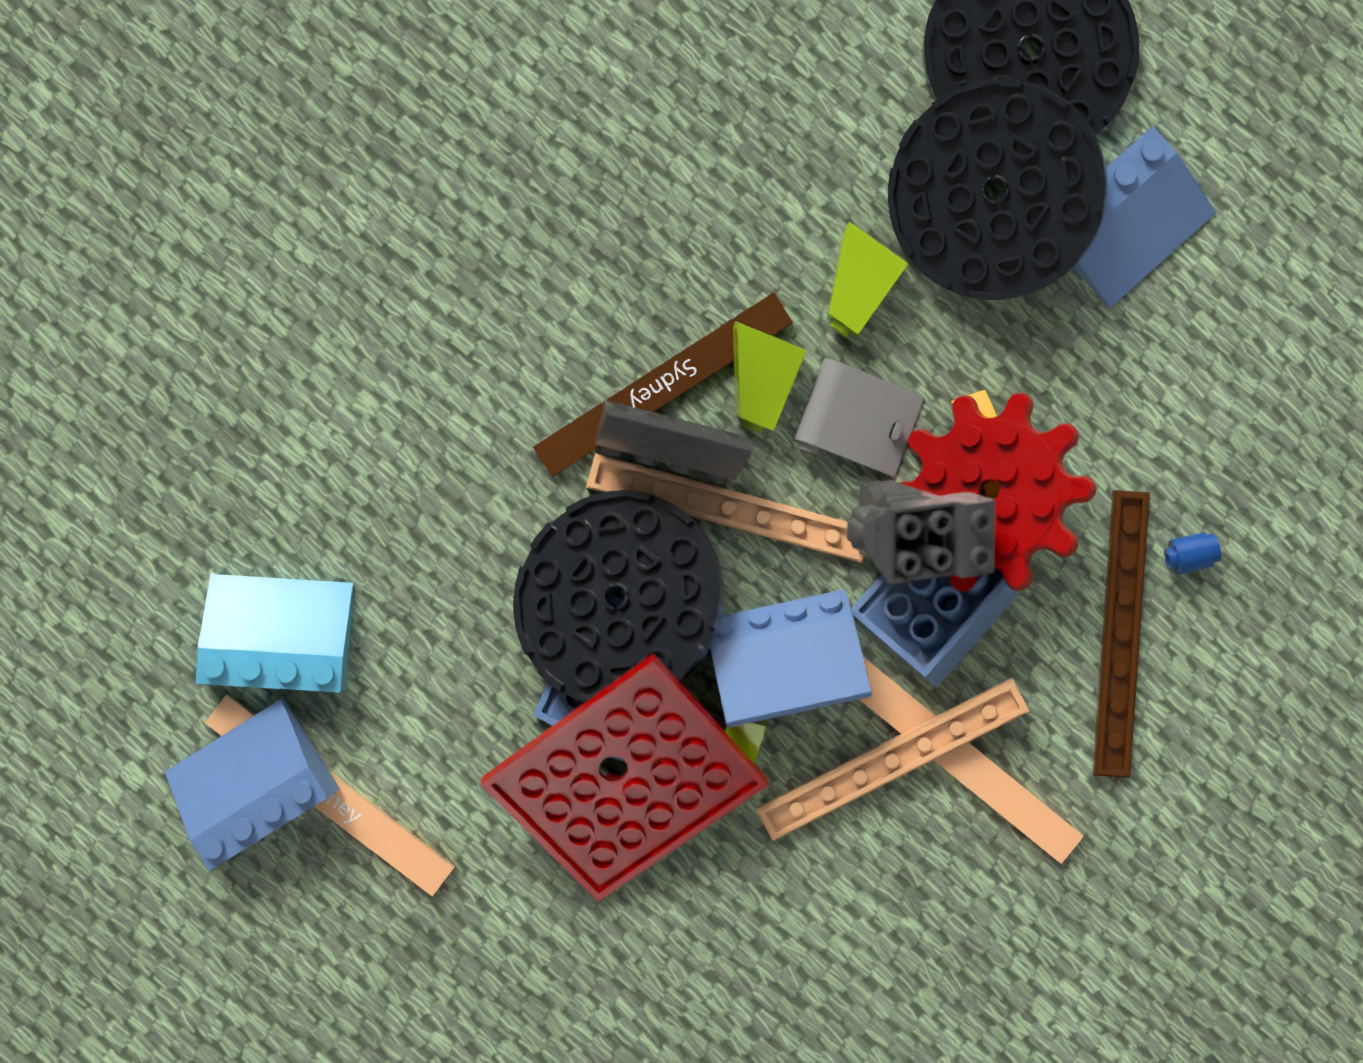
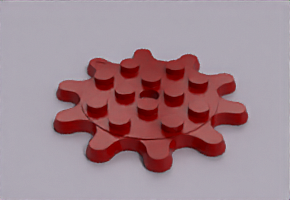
M1022 392L1013 394L1009 397L1003 412L995 417H986L979 410L978 403L973 397L961 395L952 404L954 425L948 434L936 436L925 429H917L910 434L907 445L909 450L921 460L922 471L916 479L898 483L942 496L965 492L981 495L980 491H982L986 483L990 481L996 482L999 486V494L994 499V568L1001 571L1010 589L1023 591L1032 582L1030 559L1035 552L1047 549L1060 557H1069L1077 551L1079 541L1077 536L1064 525L1063 513L1072 504L1087 503L1092 500L1096 495V484L1088 476L1070 475L1063 466L1064 456L1078 443L1079 433L1077 428L1069 423H1061L1047 432L1035 430L1031 424L1034 404L1029 395ZM950 575L949 581L951 586L957 591L966 592L974 587L978 576L962 578L957 575Z

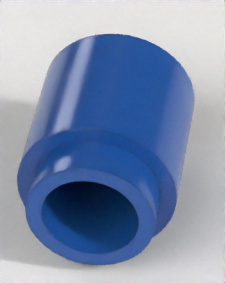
M1205 532L1169 540L1168 548L1164 549V558L1167 567L1170 570L1174 569L1178 575L1213 567L1215 562L1221 561V548L1215 534L1206 535Z

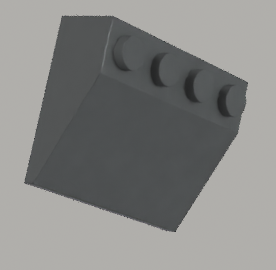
M607 400L604 401L594 440L595 445L601 446V453L621 457L622 451L635 454V461L656 466L657 460L670 463V470L691 475V471L694 469L706 472L705 479L724 484L726 478L736 480L754 448V443L741 434Z

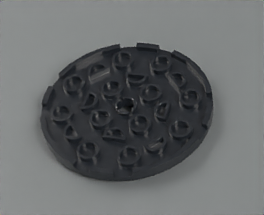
M935 0L925 25L922 57L926 81L934 101L960 86L976 81L1002 78L1021 80L1044 87L1062 97L1082 115L1094 134L1097 135L1110 123L1126 101L1133 80L1136 77L1140 45L1136 19L1128 0ZM1023 42H1035L1040 49L1039 56L1033 60L1025 57L1020 52Z
M987 79L960 86L935 100L932 106L917 120H914L905 132L898 145L900 147L895 157L893 168L890 169L889 215L897 240L907 257L912 260L926 277L939 286L959 295L982 300H1007L1030 295L1048 287L1067 274L1081 260L1095 239L1104 216L1108 193V178L1103 152L1094 132L1082 115L1056 93L1044 87L1016 79ZM995 180L1003 181L1006 186L1005 194L999 201L990 200L987 195L988 185Z
M634 490L607 491L591 495L565 508L566 512L561 514L551 524L547 523L530 544L532 549L526 558L524 566L518 570L513 596V614L518 639L525 655L530 658L532 664L539 671L538 674L558 691L582 702H587L652 654L681 683L694 671L707 654L716 636L723 611L724 582L722 569L716 551L708 536L698 523L682 509L671 502L645 492ZM616 589H623L627 597H625L623 603L618 608L612 607L609 601L611 593Z

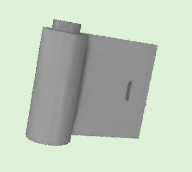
M824 358L794 440L800 442L798 449L818 456L820 450L831 452L883 474L895 477L924 397L841 362Z

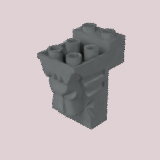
M891 480L859 484V506L852 510L851 519L847 521V540L851 542L854 549L859 550L860 555L874 560L877 568L886 576L887 583L896 584L948 575H957L965 578L994 573L995 500L971 492L937 496Z

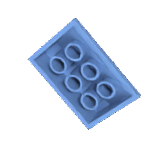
M1154 126L1148 129L1106 167L1108 193L1102 223L1091 246L1081 260L1073 267L1109 308L1216 213L1178 153Z
M994 568V573L978 575L974 587L966 592L957 591L951 586L949 581L950 575L889 584L886 582V576L882 573L851 608V611L856 619L937 688L1022 592L1010 589L1004 580L1003 574L997 568Z
M845 589L721 616L720 624L710 650L727 728L872 697L853 614Z
M284 698L165 772L189 840L208 871L340 790Z

